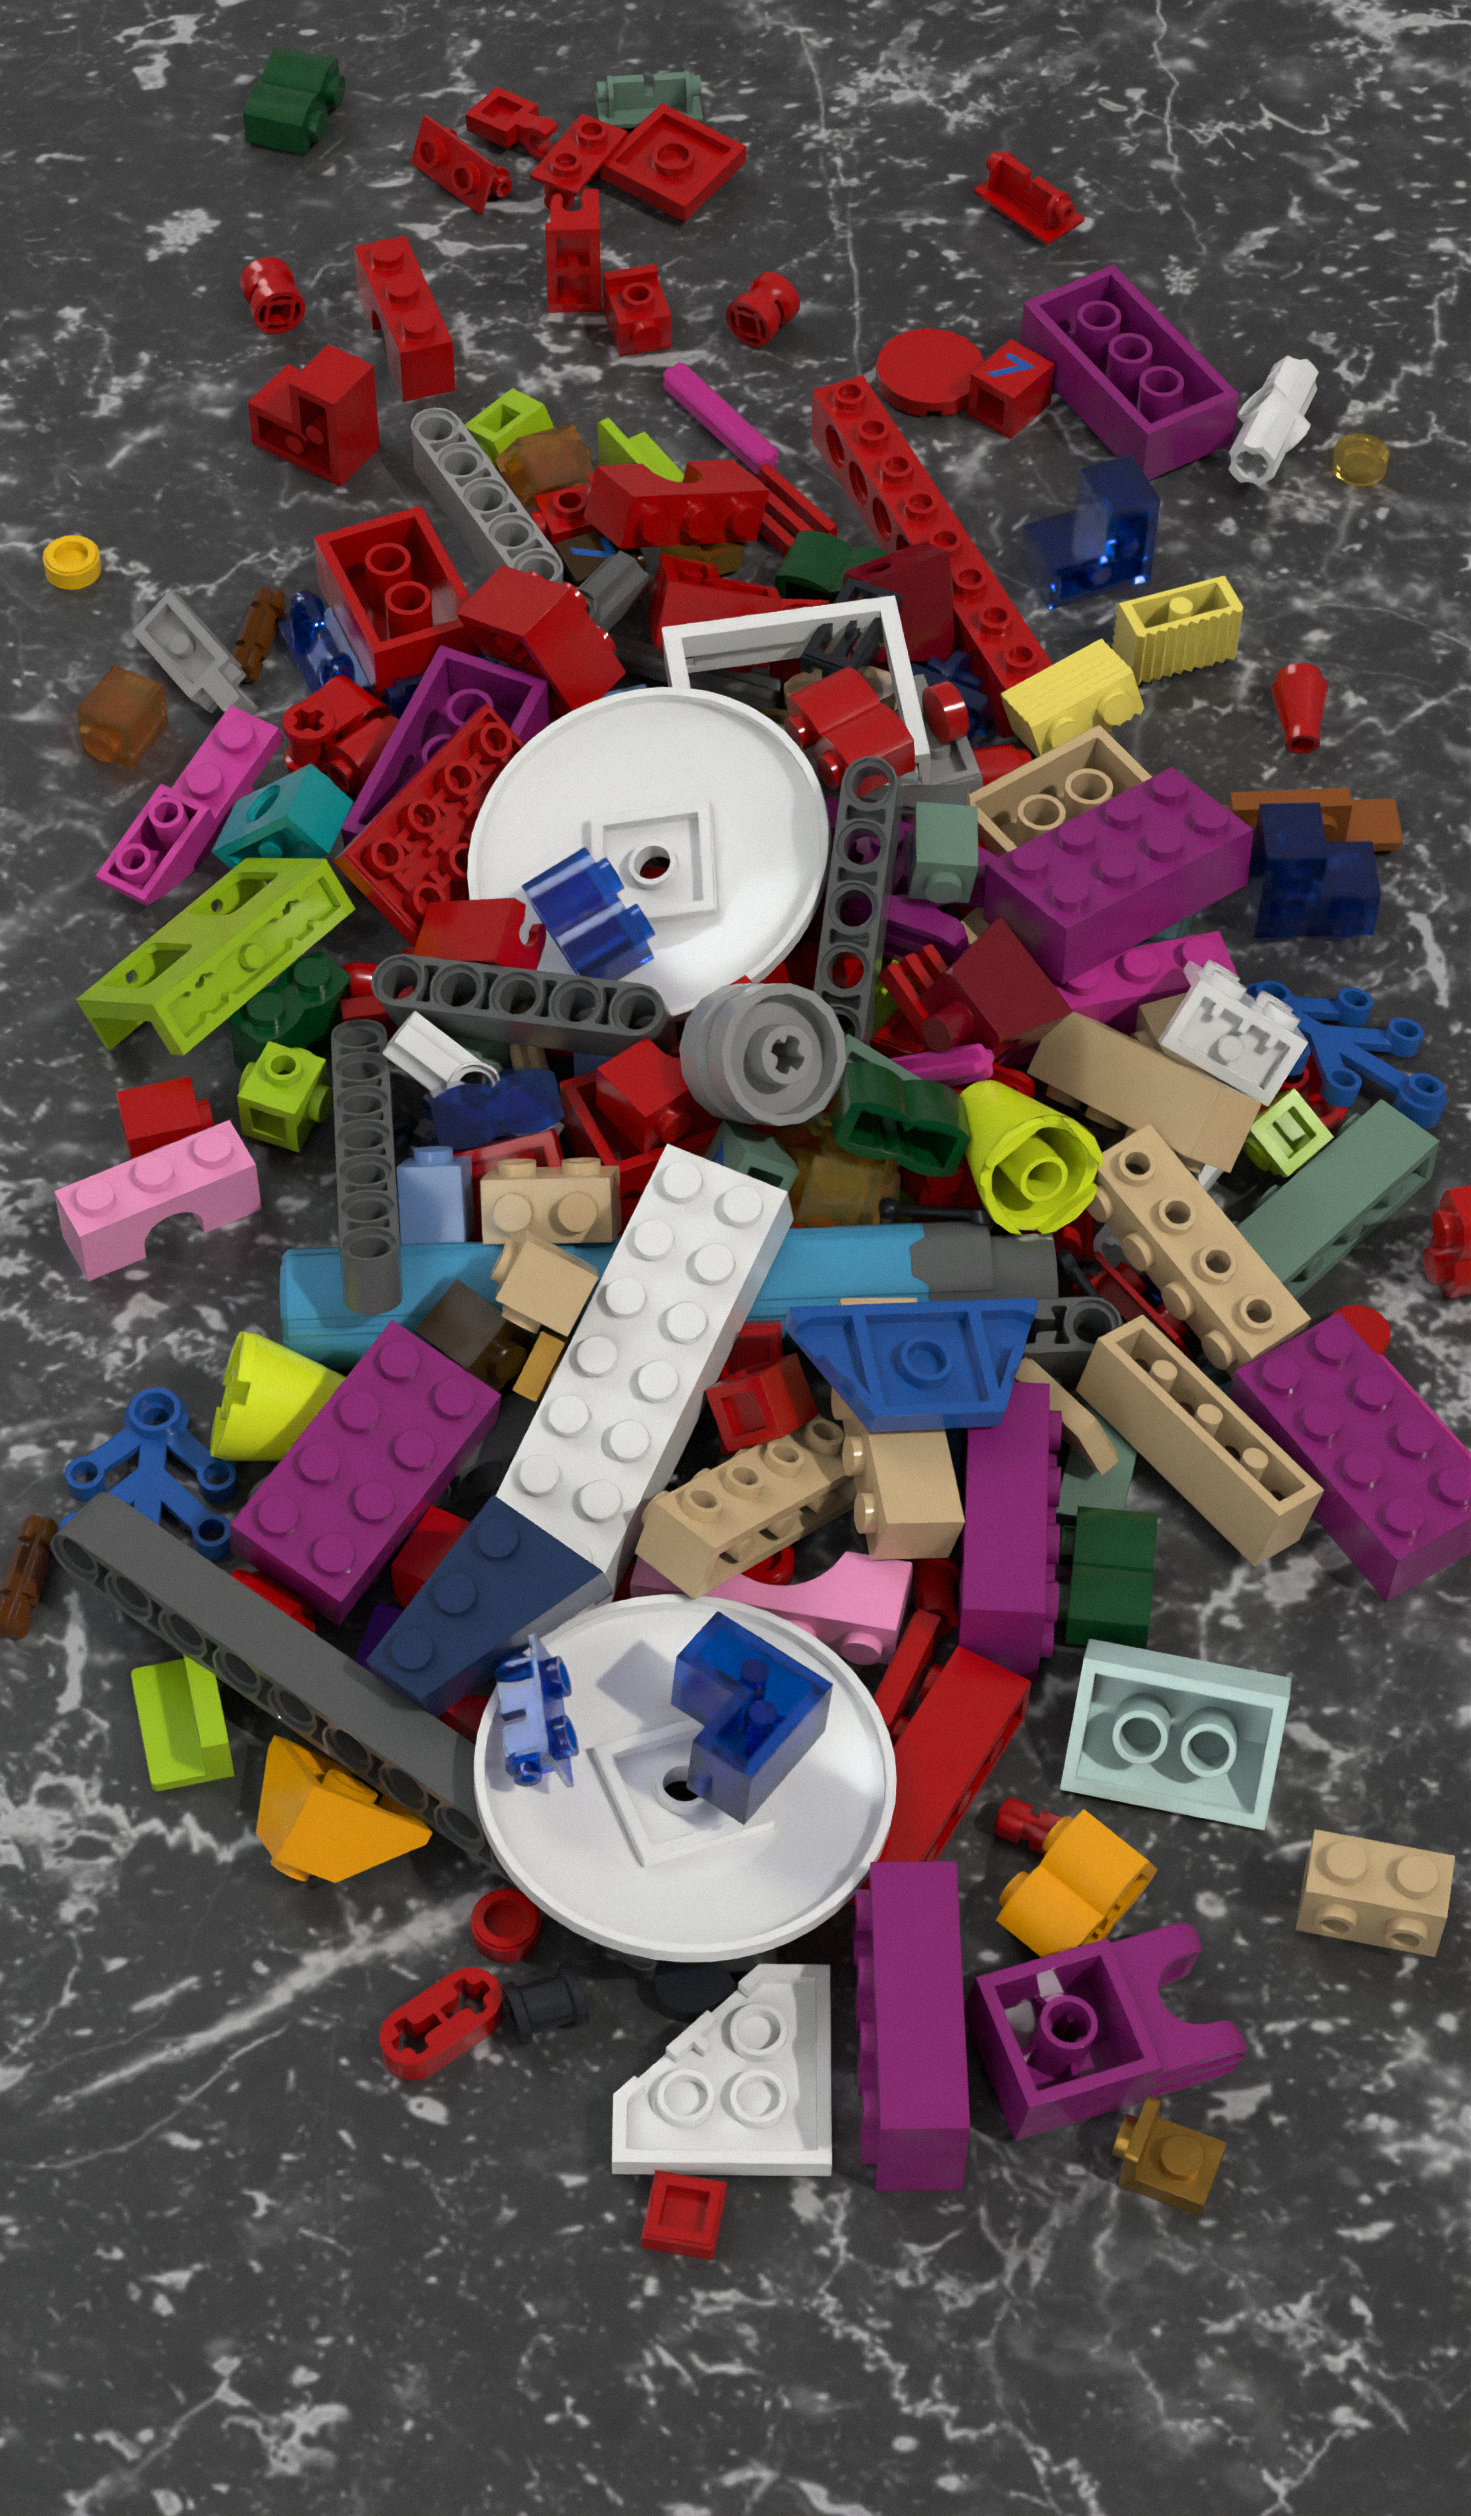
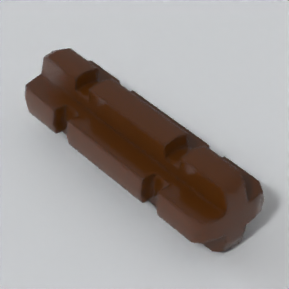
M263 586L255 592L250 604L252 608L246 614L235 642L237 646L231 653L242 665L240 668L247 675L243 681L249 684L259 678L263 668L261 662L266 659L278 629L276 623L280 622L286 608L283 602L285 598L284 593L278 588L271 590Z
M29 1515L23 1520L17 1538L21 1541V1544L14 1547L0 1588V1593L3 1594V1597L0 1598V1637H10L19 1640L28 1634L33 1615L29 1612L37 1606L51 1561L47 1560V1558L53 1555L50 1541L58 1532L57 1522L49 1517L42 1518L37 1515Z

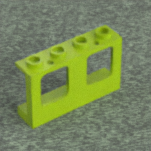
M245 858L79 996L76 1001L106 1049L112 1050L142 1023L148 1021L152 1023L171 1055L184 1056L352 913L355 907L326 859ZM265 880H272L268 885ZM216 900L218 902V909L214 912L211 904ZM131 971L133 980L128 983L126 974Z

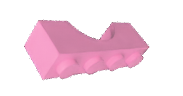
M846 1551L827 1572L804 1583L787 1586L768 1585L739 1574L703 1596L744 1603L777 1615L812 1634L838 1656H842L855 1664L873 1665L881 1663L889 1665L901 1642L909 1605L912 1600V1562L895 1559L871 1560L870 1555ZM637 1557L630 1582L631 1598L661 1594H686L641 1557Z

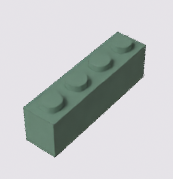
M1380 1099L1364 1115L1359 1113L1353 1114L1343 1124L1336 1139L1323 1151H1317L1297 1169L1296 1175L1281 1187L1276 1184L1269 1188L1259 1200L1255 1211L1242 1223L1238 1221H1233L1232 1223L1297 1301L1431 1179L1440 1140Z

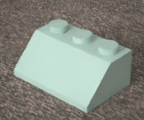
M1089 1639L1082 1665L1060 1790L1265 1830L1289 1705L1292 1678Z

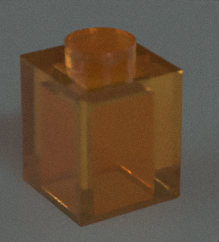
M574 423L519 437L495 459L504 481L524 508L535 505L534 496L585 484L587 482V475L594 473L590 452L585 443L581 441Z
M115 665L109 669L76 710L83 751L90 753L98 760L110 761L130 770L137 766L169 725L164 685Z

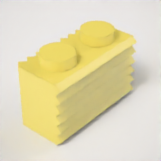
M1225 576L1116 603L1118 611L1115 612L1117 619L1114 620L1116 627L1113 628L1115 635H1113L1114 643H1112V648L1116 655L1119 654L1121 660H1124L1127 666L1131 667L1137 686L1140 685L1141 681L1150 683L1153 680H1160L1163 675L1171 677L1173 672L1181 675L1183 670L1192 672L1194 667L1202 669L1209 665L1213 666L1215 661L1224 663L1226 658L1234 661L1237 655L1244 607Z
M1103 638L1000 694L1012 731L1037 758L1098 725L1105 731L1111 732L1114 725L1121 726L1125 721H1131L1134 714L1141 715L1144 710L1131 667L1127 666L1124 660H1121L1119 654L1116 655L1115 651L1109 647L1108 643L1104 642Z

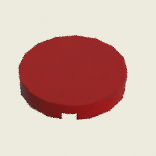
M932 328L906 331L890 339L879 352L876 366L878 388L881 396L893 407L911 415L926 417L927 411H941V416L953 415L968 407L970 373L978 368L984 360L980 350L967 338L951 331Z

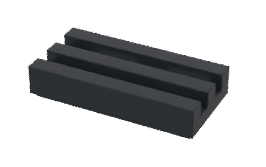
M849 577L833 604L856 601L858 596L871 599L895 595L900 614L902 611L903 595ZM881 618L873 620L849 661H846L861 636L860 628H857V620L849 622L845 633L831 655L824 652L833 639V623L822 624L818 627L800 656V671L811 674L814 668L822 670V678H825L849 666L862 676L883 642Z

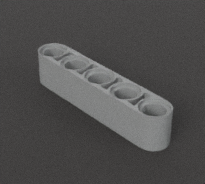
M433 407L417 413L411 422L412 456L415 473L489 578L504 565L525 573L534 571L544 579L562 584L564 582V573L561 558L460 418L445 408Z

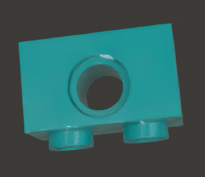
M309 764L238 799L211 852L231 870L245 858L319 859L330 853L353 801L333 784L328 776L321 773L314 765Z

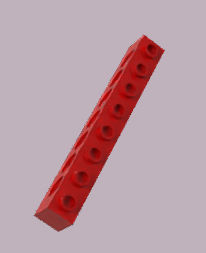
M861 375L813 390L811 440L880 548L888 553H893L917 543L927 542L949 552L957 660H953L1002 739L1015 735L1011 729L1000 694L1052 666V662L865 377Z

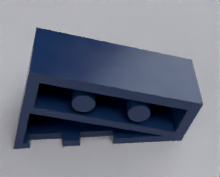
M492 1495L366 1661L379 1679L437 1718L506 1669L505 1664L527 1650L538 1639L558 1629L559 1626L592 1603L596 1606L613 1594L601 1569L501 1499Z

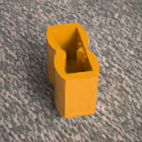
M1083 1809L1074 1819L1070 1816L1063 1817L1051 1829L1042 1845V1848L1047 1853L1040 1865L1031 1874L1022 1871L1008 1883L998 1901L1003 1909L996 1921L1041 1958L1106 1939L1114 1924L1137 1901L1158 1869Z

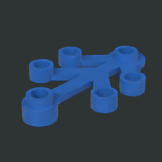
M1271 980L1252 983L1246 986L1247 990L1245 993L1255 999L1263 990L1283 1001L1293 1009L1291 1013L1301 1020L1297 1027L1309 1042V1045L1307 1044L1289 1073L1290 1076L1303 1073L1312 1051L1322 1081L1320 1095L1326 1102L1338 1107H1349L1355 1103L1362 1080L1356 1072L1344 1067V1064L1395 1094L1396 1097L1392 1107L1421 1128L1430 1129L1438 1125L1447 1103L1443 1083L1435 1076L1427 1073H1415L1408 1077L1367 1052H1390L1400 1057L1416 1055L1424 1036V1030L1417 1022L1399 1017L1389 1022L1387 1030L1357 1028L1367 1023L1374 1004L1372 997L1359 988L1346 987L1339 991L1336 999L1294 996L1285 985ZM1315 1019L1338 1020L1345 1025L1353 1027L1323 1025Z
M160 1387L148 1388L139 1392L133 1397L125 1410L123 1417L125 1428L88 1456L77 1457L67 1465L65 1479L69 1494L76 1500L87 1502L96 1494L105 1492L107 1487L106 1474L140 1451L138 1469L107 1493L120 1498L159 1526L163 1506L192 1533L196 1552L206 1559L224 1557L230 1552L231 1523L225 1516L211 1513L166 1471L167 1451L171 1452L197 1474L201 1496L212 1503L226 1502L237 1493L238 1479L234 1464L231 1461L212 1457L210 1451L188 1431L190 1425L188 1408L173 1392ZM155 1420L166 1421L160 1425H148ZM84 1474H92L96 1476V1478L89 1483L83 1484L75 1481L79 1476ZM219 1475L228 1478L226 1482L220 1485H212L207 1482L210 1478ZM73 1512V1513H70V1514H68L67 1516H65V1517L61 1520V1522H60V1524H59L58 1531H59L77 1512ZM211 1531H218L224 1534L216 1541L202 1539L206 1533Z

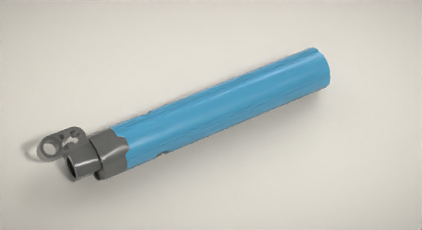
M970 1221L789 1228L745 1320H780L782 1326V1351H800L802 1349L785 1328L784 1321L789 1307L838 1305L840 1298H917V1302L1036 1298L1038 1308L1028 1334L1030 1344H1025L1026 1347L1022 1359L1025 1357L1028 1359L1032 1358L1051 1377L1082 1376L1095 1344L1080 1340L1075 1332L1082 1329H1091L1103 1336L1122 1326L1119 1311L1112 1303L1103 1298H1058L1057 1261L1052 1233L1042 1235L990 1236L987 1224L970 1223ZM617 1235L613 1242L552 1243L596 1266L599 1278L570 1331V1334L573 1336L622 1235ZM483 1241L443 1244H400L403 1282L402 1302L395 1309L376 1315L360 1314L352 1311L345 1305L339 1247L287 1249L281 1258L282 1265L280 1266V1319L283 1346L331 1370H353L391 1320H394L433 1347L415 1330L456 1279L503 1312L502 1307L504 1304L495 1300L496 1288L499 1283L491 1280L490 1277L491 1270L505 1244L483 1245ZM542 1324L537 1334L522 1327L520 1328L536 1342L541 1331L547 1328V1326ZM1056 1331H1059L1061 1333L1059 1338V1344L1054 1343Z

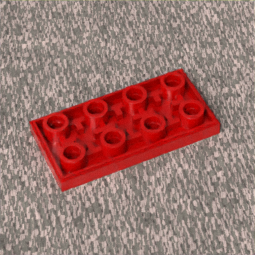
M487 703L478 708L333 860L340 870L413 948H415L430 902L469 899L467 879L468 853L479 811L489 790L502 770L525 746Z

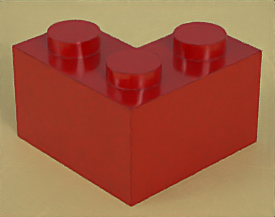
M330 344L302 370L287 364L248 401L253 444L340 487L380 448L374 366L365 362L360 357L348 354Z
M659 553L646 622L654 649L662 650L661 655L664 657L661 627L781 611L782 600L777 588L720 578L717 567L713 563ZM769 662L723 669L737 673H750L752 667L768 669Z
M502 565L456 612L484 655L517 666L521 672L548 680L551 710L562 715H566L588 703L601 699L626 673L613 653L616 650L614 641L603 629L594 624L586 612V609L589 607L586 598L570 583L563 582L559 584L544 579L534 571L525 573Z

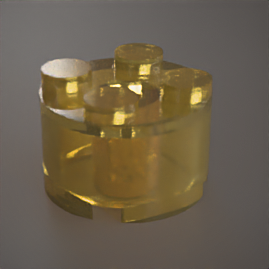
M819 1112L803 1123L783 1125L776 1128L773 1136L780 1140L800 1169L788 1193L793 1214V1222L790 1228L880 1224L878 1207L884 1184H889L895 1175L897 1167L895 1158L886 1160L867 1159L851 1154L841 1148L834 1141L830 1113Z

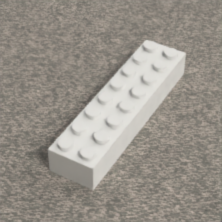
M669 1144L666 1145L496 1494V1497L604 1572L613 1594L596 1606L592 1603L574 1617L612 1602L634 1556L643 1531L642 1514L649 1502L657 1494L665 1490L708 1400L705 1390L716 1383L793 1222V1214L787 1191ZM520 1655L512 1659L510 1663L513 1664L519 1658Z

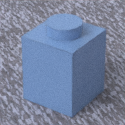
M429 1146L414 1149V1158H407L396 1168L401 1245L465 1243L475 1233L471 1156L453 1157V1148L449 1146Z

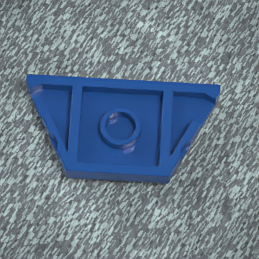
M1036 1298L800 1306L789 1307L784 1324L788 1334L869 1432L991 1427L1000 1425L1006 1411L1014 1378L1026 1347L1025 1343L1037 1312L1038 1303Z

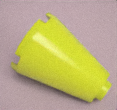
M982 1080L967 1087L960 1094L963 1098L971 1135V1141L965 1151V1156L981 1202L989 1216L1008 1232L1022 1235L1019 1230L1037 1229L1041 1235L1055 1232L1077 1219L1093 1201L1098 1187L1094 1180L1098 1164L1103 1168V1155L1095 1137L1078 1121L1000 1082Z
M239 1332L222 1385L226 1387L221 1407L217 1406L215 1412L210 1455L221 1458L224 1461H281L346 1377L256 1332Z

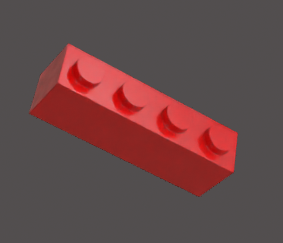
M959 1645L945 1667L939 1664H935L932 1667L919 1693V1701L922 1703L912 1718L903 1715L896 1723L890 1735L897 1775L896 1801L889 1835L877 1862H928L938 1860L1027 1716L1030 1680ZM869 1877L859 1889H868ZM855 1895L848 1901L855 1905Z

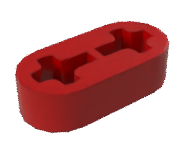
M462 1968L449 1974L395 2010L384 2020L380 2030L381 2057L386 2069L397 2078L407 2081L422 2080L433 2075L489 2037L499 2027L503 2018L502 1988L497 1978L480 1968ZM467 1994L473 2001L483 1997L484 2011L477 2015L470 2008L459 2011L458 1997ZM406 2033L415 2040L424 2037L425 2051L416 2054L410 2047L401 2050L399 2037Z

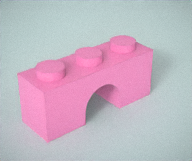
M230 1120L54 1191L63 1238L88 1282L146 1258L144 1244L148 1233L156 1224L171 1215L183 1212L193 1213L205 1234L262 1210L256 1164Z

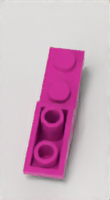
M230 705L173 787L169 788L163 784L159 785L96 874L97 881L145 906L163 897L184 881L212 853L211 851L236 801L254 792L252 784L283 742L279 727Z

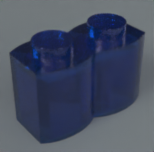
M583 847L521 885L530 905L542 924L545 925L547 932L560 949L575 975L618 981L654 959L647 940L656 934L637 903L626 908L617 896V893L625 889L606 857L596 862L586 847Z
M517 1066L505 1069L491 1076L483 1084L475 1081L449 1082L434 1088L422 1098L432 1142L439 1146H449L453 1149H468L483 1145L494 1139L502 1131L512 1134L536 1133L553 1126L564 1117L555 1073L535 1066Z

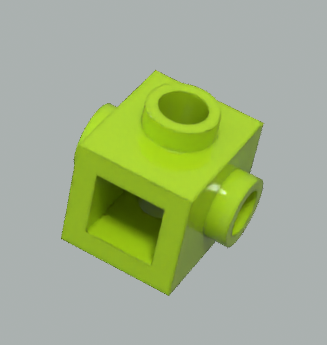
M268 1041L256 1063H248L240 1079L237 1100L242 1134L299 1153L315 1123H323L326 1120L333 1104V1087L328 1085L326 1059L315 1056L303 1048H289Z

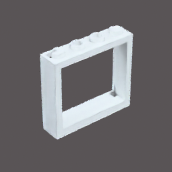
M895 595L661 627L668 687L691 688L688 673L800 658L814 633L822 624L833 623V639L824 652L825 654H831L845 633L849 622L857 620V628H860L861 636L852 649L856 650L873 620L881 618L883 642L880 647H885L900 719L914 739L915 769L899 777L902 785H931L930 749ZM803 752L814 770L824 796L839 800V788L831 789L822 779L816 760L808 752Z

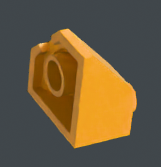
M274 1735L268 1746L256 1835L271 1854V1865L280 1872L300 1881H307L312 1874L337 1883L426 1845L433 1832L426 1823L383 1794L380 1802L376 1800L378 1794L373 1788L353 1777L354 1773L332 1757Z

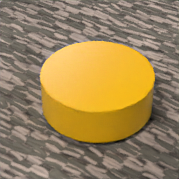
M77 535L60 537L52 541L43 552L46 578L52 585L65 590L82 589L94 583L101 574L99 549L92 540Z

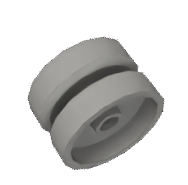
M743 983L720 987L702 998L686 1020L679 1046L681 1073L693 1099L712 1116L738 1124L758 1123L769 1126H783L807 1121L824 1110L840 1088L846 1065L844 1032L833 1009L814 991L791 983Z

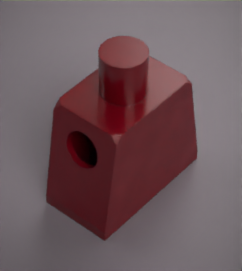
M927 542L917 543L850 568L844 573L843 585H845L850 577L903 595L902 611L899 615L910 661L957 660L950 556L948 551ZM858 596L857 600L865 599L860 596ZM884 646L879 647L871 661L888 662Z
M1002 917L992 923L965 948L920 996L921 1005L930 1015V1017L923 1021L921 1032L925 1042L931 1049L942 1053L954 1046L980 1043L985 1049L992 1050L995 1059L1036 1044L1073 1012L1072 1008Z

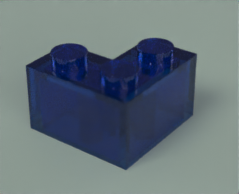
M1132 454L1081 468L1079 470L1076 509L1024 525L1020 566L1048 611L1151 581L1161 499Z
M1320 802L1259 804L1247 885L1254 938L1373 935L1381 899L1373 842H1326Z
M717 1611L676 1656L671 1705L705 1726L692 1741L686 1788L745 1825L825 1732L833 1683Z

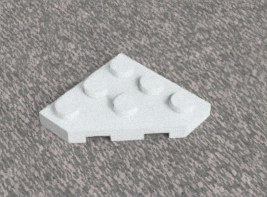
M758 1964L738 1982V1989L712 2013L707 2010L666 2047V2054L639 2078L634 2075L613 2094L612 2174L654 2175L655 2170L682 2175L831 2176L830 1965Z

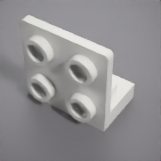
M1208 959L1202 968L1189 960L1183 969V973L1191 987L1160 1036V1044L1269 1107L1308 1044V1041L1297 1027L1301 1020L1291 1013L1293 1009L1289 1005L1261 990L1256 999L1245 993L1247 988L1239 983L1240 978L1220 964Z

